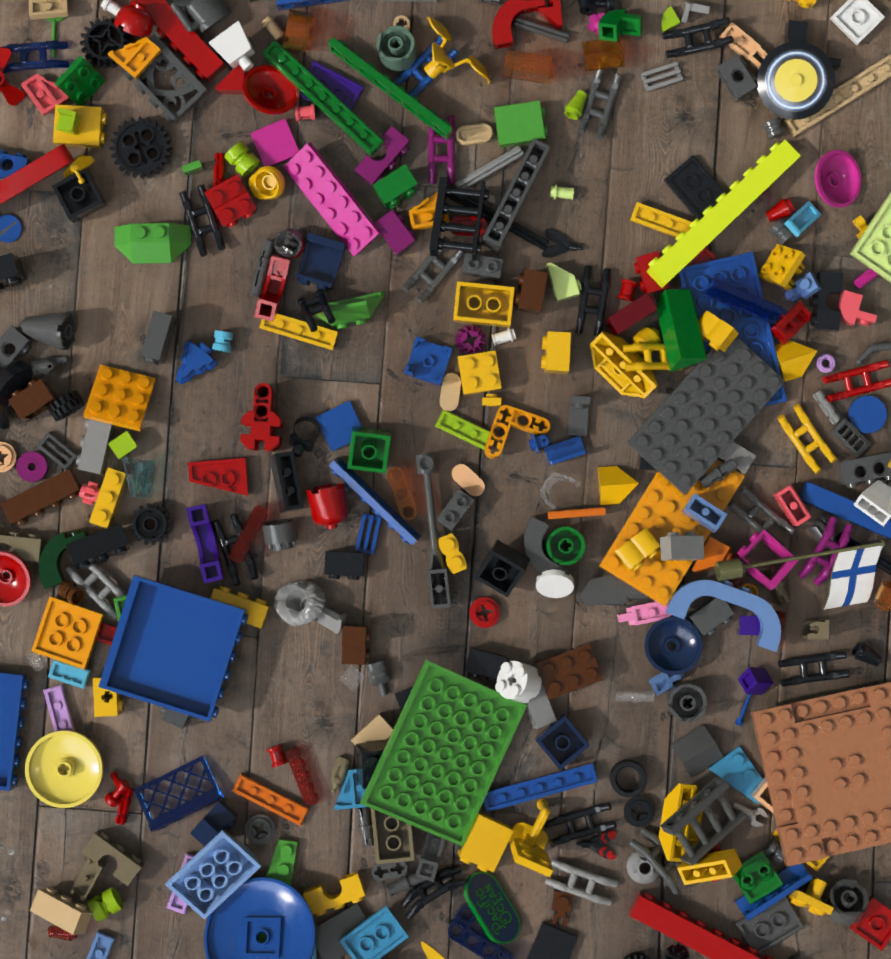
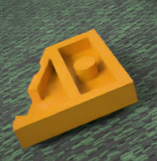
M144 37L137 40L136 43L125 45L122 49L114 52L113 50L110 51L108 56L137 80L162 51L151 40Z

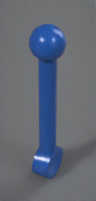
M750 694L747 695L741 714L735 721L738 726H742L744 723L743 717L751 698Z

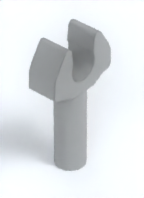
M736 801L731 806L732 809L746 814L750 818V824L755 827L763 826L761 822L756 820L758 814L768 817L766 812L760 807L751 810Z

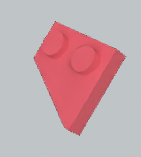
M37 73L21 83V87L43 117L55 110V104L62 105L70 100L54 82L47 81Z

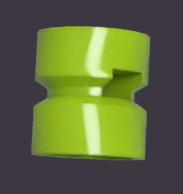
M240 141L225 154L224 158L231 165H236L235 170L243 178L249 175L261 161L254 153L249 154L250 149L243 141Z
M114 887L103 891L102 896L96 895L87 901L88 907L93 912L92 915L97 922L108 918L110 913L115 914L124 909L123 902Z

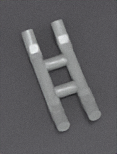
M96 563L91 564V567H89L92 573L85 580L72 566H69L66 572L73 581L83 588L106 613L116 618V610L104 598L111 591L117 597L127 594ZM97 578L106 585L99 594L90 586Z
M557 859L552 860L551 865L571 874L567 884L550 877L546 878L545 884L595 903L611 905V898L595 894L593 891L596 882L616 888L618 880L589 872ZM578 876L589 879L586 890L575 887Z

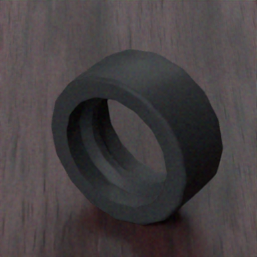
M630 759L617 762L612 767L609 775L612 788L623 797L639 795L645 789L647 783V776L643 767ZM625 767L634 768L639 774L638 785L630 790L621 788L617 782L618 772Z

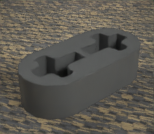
M406 862L375 863L371 874L377 881L398 878L406 874L408 865ZM396 863H400L401 866L405 867L402 868L400 873H398V870H391V868L396 867ZM378 867H381L382 870L388 869V871L383 872V876H379L378 873L375 874Z

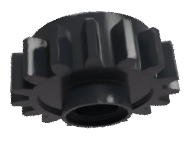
M150 503L146 505V508L139 506L140 511L133 512L136 515L135 518H130L133 521V525L130 528L135 530L132 535H138L137 541L144 540L145 545H148L149 541H151L152 545H156V540L162 543V537H169L166 532L172 531L168 524L173 523V521L167 519L170 513L164 514L165 508L158 509V504H155L153 508ZM149 519H153L156 523L155 528L152 530L147 527Z

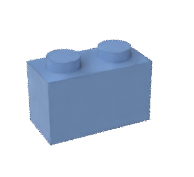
M695 493L681 511L713 533L719 529L727 516L725 512Z

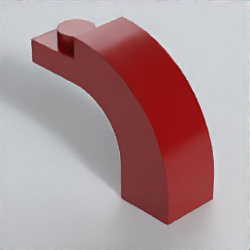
M545 0L506 1L498 10L493 22V48L500 49L513 46L511 32L513 21L522 14L537 12L538 8L545 7Z
M271 255L266 282L262 294L258 298L254 317L272 322L275 320L288 279L290 258Z

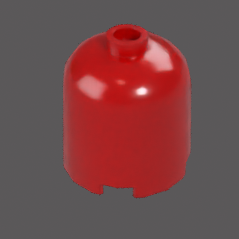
M338 483V487H332V484L313 487L314 491L306 489L312 519L317 525L333 529L338 527V523L346 519L348 510L344 483Z

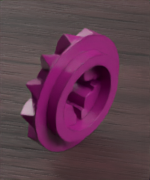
M468 325L458 331L455 343L458 350L464 355L476 354L484 349L486 337L481 328ZM467 333H469L471 337H478L474 341V348H472L470 343L463 344V342H465V340L468 339Z

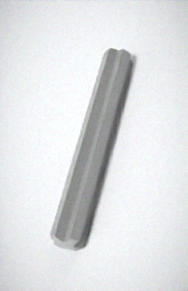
M517 146L455 182L456 188L468 189L524 155L522 149Z

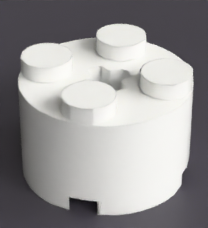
M519 661L504 662L498 673L495 689L506 699L528 703L530 699L538 695L542 680L538 675L537 668Z

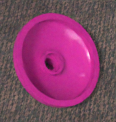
M843 150L829 151L819 159L814 175L815 186L819 196L826 204L835 208H842L852 204L860 193L862 183L860 168L856 160Z

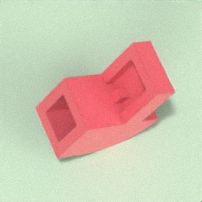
M847 290L840 293L837 311H841L840 319L844 324L851 327L855 325L856 320L858 321L857 324L862 326H869V324L875 323L877 315L859 310L863 295Z

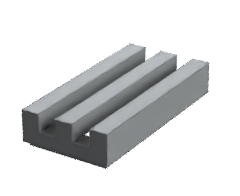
M678 62L640 74L646 93L683 81ZM674 68V71L646 79L648 76ZM673 75L677 76V78L652 86H648V83H652Z

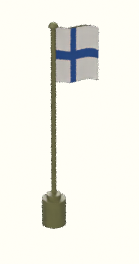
M881 540V542L748 565H745L743 561L741 562L739 558L715 562V574L718 581L743 577V573H745L747 568L837 553L831 571L829 592L823 610L865 603L870 598L874 584L876 564L882 547L886 546V541Z

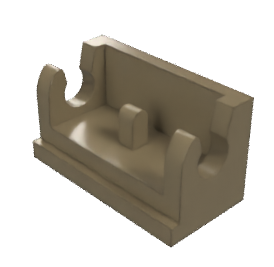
M818 618V620H806L803 622V624H809L812 627H810L811 631L801 632L802 638L829 640V620Z
M87 858L71 887L70 893L72 895L77 894L80 896L79 899L84 902L89 897L106 864L102 861L96 864L90 858Z

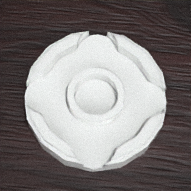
M546 570L542 572V575L537 576L536 589L546 597L562 598L572 593L574 579L570 574L568 576L562 570Z

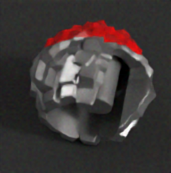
M288 228L280 231L274 242L277 253L285 258L300 256L305 249V240L297 229Z

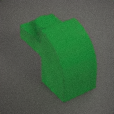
M626 9L607 12L598 22L599 40L618 42L622 34L641 36L643 33L642 15L627 14Z

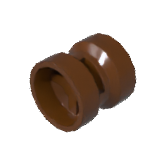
M71 580L64 581L58 589V594L63 599H67L72 605L80 604L85 598V590Z

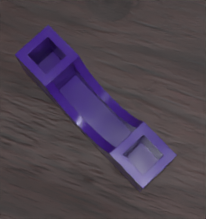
M208 504L186 508L190 527L198 548L204 584L225 579Z

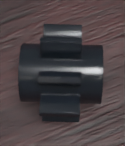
M672 944L666 949L668 953L665 954V959L689 958L688 950L682 945L676 944L674 946Z

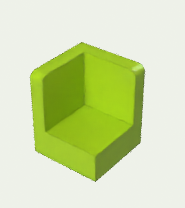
M58 108L57 112L60 115L56 130L76 135L81 116L75 111Z
M125 431L108 443L119 460L124 459L128 456V453L137 448V444L131 437L130 431Z

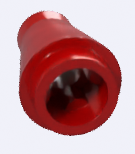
M782 198L765 214L769 221L773 222L792 215L795 209L789 198Z

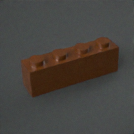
M68 469L0 504L10 524H17L19 526L28 521L27 518L32 515L38 517L44 514V509L50 506L52 509L62 504L61 501L66 498L71 500L78 497L81 485L73 469Z

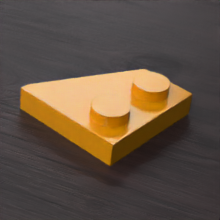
M437 193L430 198L427 197L420 205L409 210L412 231L433 227ZM444 214V221L446 223H450L448 214Z

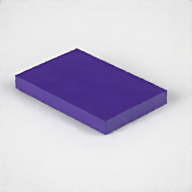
M313 60L308 71L353 111L364 90V86ZM299 90L300 98L314 104Z

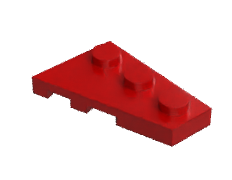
M246 458L188 463L189 482L249 496Z

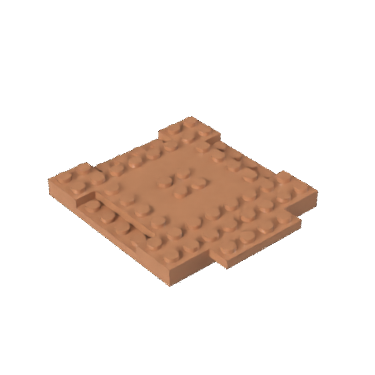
M891 681L751 711L786 866L891 843Z

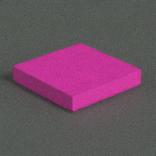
M286 119L250 133L264 166H275L293 158L299 152Z

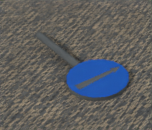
M10 214L0 216V241L5 243L16 241L22 232L20 221Z

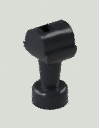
M578 0L580 13L587 16L594 14L598 8H605L606 11H613L615 9V0Z

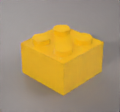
M548 331L546 336H543L542 349H545V355L541 357V368L544 369V373L567 374L569 372L571 332Z
M496 350L458 356L463 396L502 389Z

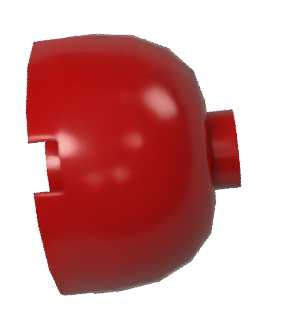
M135 2L134 5H125L118 11L114 25L118 28L120 24L124 27L123 31L132 35L144 37L147 34L149 38L154 21L151 13L145 9L146 6Z

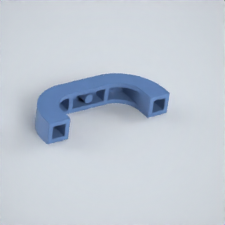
M698 579L687 582L679 587L667 603L664 612L684 620L690 604L701 596H712L749 609L756 614L760 622V633L755 645L774 652L778 650L781 640V624L778 615L768 602L756 595L750 594L751 589L740 586V589L732 587L733 583L725 580L720 583L708 579Z

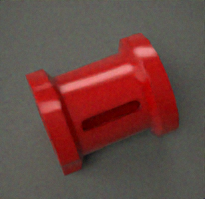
M622 279L621 283L623 284L617 298L633 302L634 299L632 297L638 283Z
M282 744L266 749L273 763L271 765L272 768L288 762V759H285Z

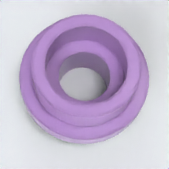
M822 354L816 361L818 370L823 373L831 372L836 365L835 358L830 354ZM823 360H827L829 362V365L827 367L823 366Z

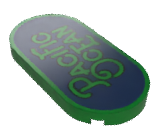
M484 871L471 874L466 879L467 885H465L464 897L484 932L495 943L507 944L514 941L520 932V919L497 879L492 874Z

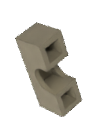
M97 831L81 853L96 864L105 855L113 856L117 860V869L113 876L126 886H129L144 866L141 862L142 859L136 854L131 855L126 851L127 848L121 843H115L110 840L111 836L106 832Z

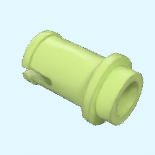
M557 184L551 186L550 197H553L554 200L556 198L573 200V187H558Z

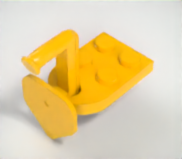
M540 799L537 802V807L541 811L534 825L532 826L525 822L516 823L512 827L514 832L509 840L515 863L550 877L553 868L548 854L544 851L548 842V836L542 830L550 815L548 802L545 799Z

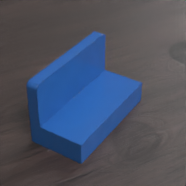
M581 436L544 447L549 466L587 454Z

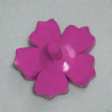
M604 12L598 13L597 16L595 13L589 16L588 30L592 32L596 30V35H599L598 22L605 14Z

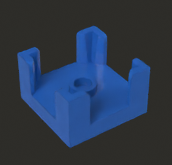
M416 336L404 375L441 387L453 348L440 346Z

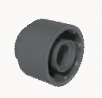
M278 519L262 524L264 542L269 545L271 551L287 550L294 547V540H297L295 519Z

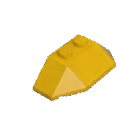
M602 331L590 344L594 368L621 395L646 398L658 386L653 371H626L625 364L645 362L644 359L637 352H623V345L628 343L621 337Z
M679 783L664 799L661 824L698 793L697 785ZM703 811L699 815H697L696 818L700 826L702 822ZM689 822L682 831L693 847L699 842V838ZM660 826L659 839L666 859L668 861L682 862L680 858L686 851L677 836L664 832Z

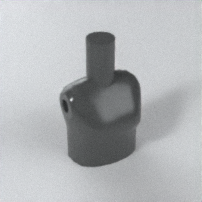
M66 355L57 358L46 356L31 361L34 376L41 374L50 375L56 365L68 363Z
M385 659L366 664L370 685L378 686L380 696L388 695L385 684L391 680Z

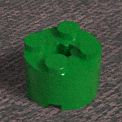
M565 526L558 527L546 539V552L554 562L561 565H571L582 557L585 551V541L581 533L576 529ZM564 540H566V543H570L567 551L560 548Z

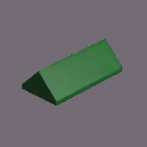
M665 289L656 300L658 303L656 307L669 368L673 372L707 360V355L692 291L687 289Z

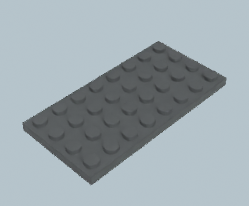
M738 337L734 339L725 352L720 349L715 351L711 348L706 354L707 360L699 362L627 442L634 451L683 495L692 488L786 382Z

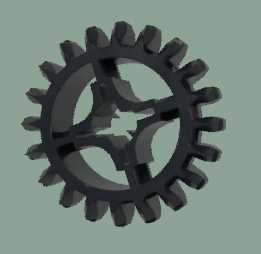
M106 16L103 17L102 22L99 18H96V24L90 21L91 28L84 27L87 34H81V37L85 39L80 41L81 46H84L81 51L86 53L85 58L87 60L91 59L90 63L92 65L97 63L98 68H101L103 63L106 69H109V64L116 68L115 61L107 56L111 50L122 49L125 45L132 43L128 39L131 37V34L123 31L124 27H121L120 24L117 28L114 25L115 18L111 17L109 22ZM105 29L104 32H103V34H101V35H96V33H98L99 31ZM113 30L120 34L121 43L113 40ZM108 39L110 43H106L104 46L102 42H106ZM92 42L99 45V55L93 52Z

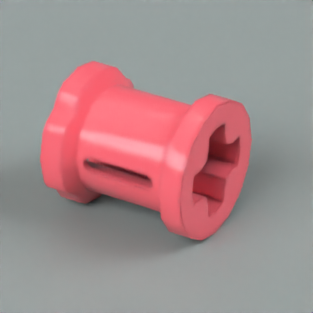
M295 105L296 122L305 119L316 120L315 105Z

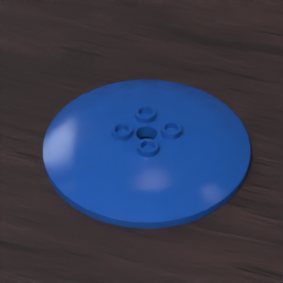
M264 877L247 879L208 916L204 932V948L207 959H312L316 945L315 920L311 908L304 897L287 883ZM262 932L267 934V940L264 943L259 941V935Z

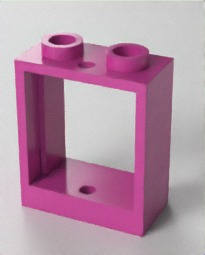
M762 530L760 533L756 531L749 538L751 543L747 547L743 545L737 552L739 555L737 558L741 562L743 561L745 565L751 564L745 557L761 540L781 559L794 557L766 530ZM799 560L784 562L770 580L755 567L747 568L746 571L768 591H771Z

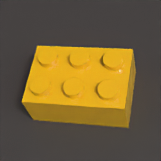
M457 281L453 322L510 328L515 287Z

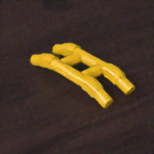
M633 343L623 345V352L643 351L645 361L625 364L626 371L670 370L664 343ZM651 351H659L660 362H652Z
M796 404L793 408L803 426L794 431L784 414L778 416L777 419L802 455L804 461L815 474H818L822 469L809 453L819 447L831 463L837 461V457L817 432L801 405ZM808 431L814 441L805 447L799 437Z

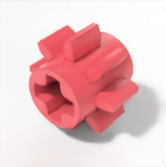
M89 481L88 484L83 483L79 492V497L83 498V503L93 505V502H96L100 492L98 483Z

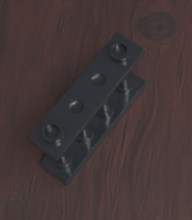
M440 177L429 248L430 256L438 257L439 250L443 248L472 251V260L476 261L477 254H481L482 243L479 242L484 202L489 199V189H486V182H482L481 190L454 188L448 185V178ZM450 195L479 198L478 208L454 206L446 203V199ZM444 214L477 216L476 226L446 223L444 221ZM445 230L474 233L473 244L444 241L441 238V233L445 232Z

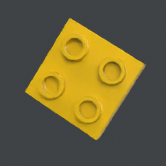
M777 244L765 264L761 267L758 276L761 280L781 286L788 291L793 288L791 285L794 286L795 284L794 280L791 279L794 273L798 275L803 272L801 269H804L805 265L801 262L806 255L802 251Z
M811 879L805 893L795 890L786 896L791 899L792 904L804 908L808 907V911L817 916L831 915L834 909L821 902V896L827 883L820 879Z

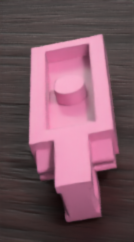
M655 601L626 608L627 613L617 614L619 623L628 621L629 625H640L672 617V615L664 612L666 606L664 607Z

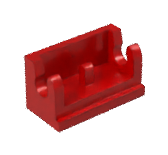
M799 301L771 328V333L785 345L810 320L812 314Z

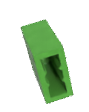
M540 101L494 107L499 149L531 144L533 138L540 142H545V136H548L547 124L543 125L542 118L545 117L544 106H540Z

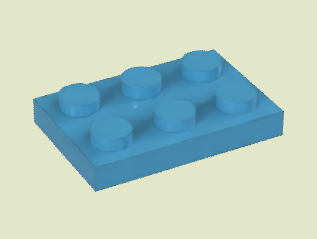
M384 905L341 937L339 941L352 959H380L406 940L409 935L388 906Z

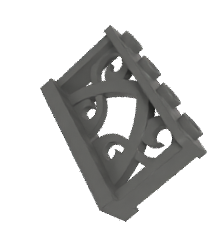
M153 34L149 40L157 45L162 52L137 80L125 70L122 73L129 81L133 79L137 83L135 87L143 95L147 93L150 97L148 101L155 108L160 107L164 111L162 116L168 122L172 120L176 124L202 98H205L209 92L165 44ZM162 60L167 61V65L165 67H160L156 65L157 62L161 65ZM175 68L177 70L173 76L175 90L156 89L154 84L155 69L161 72H168ZM147 79L148 88L141 82V80ZM178 79H184L185 81L184 84H180L181 89L177 86ZM197 91L198 93L186 103L183 96ZM156 96L164 98L163 104L158 100ZM176 97H180L181 108L178 111H171L168 104L174 102L176 106Z

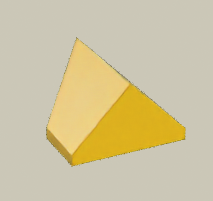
M791 340L785 345L782 343L774 345L781 377L786 382L802 377L817 353V350Z
M618 466L597 467L600 505L620 504L639 484Z

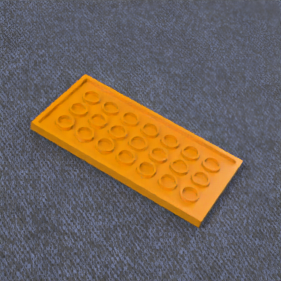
M716 459L701 477L712 471V468L722 465L723 462ZM734 470L723 477L722 481L719 480L706 489L698 480L683 495L659 472H656L599 567L665 607L693 561H661L659 546L657 548L659 552L651 559L648 556L642 560L644 564L637 570L633 568L628 570L615 554V551L644 528L648 529L659 544L660 537L667 536L669 532H679V536H684L686 532H695L696 536H703L705 542L711 531L681 511L694 493L724 511L745 476Z

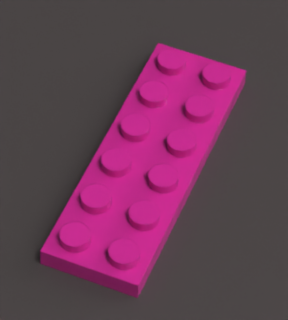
M311 142L307 143L284 166L287 173L340 240L345 243L353 256L358 255L382 233Z

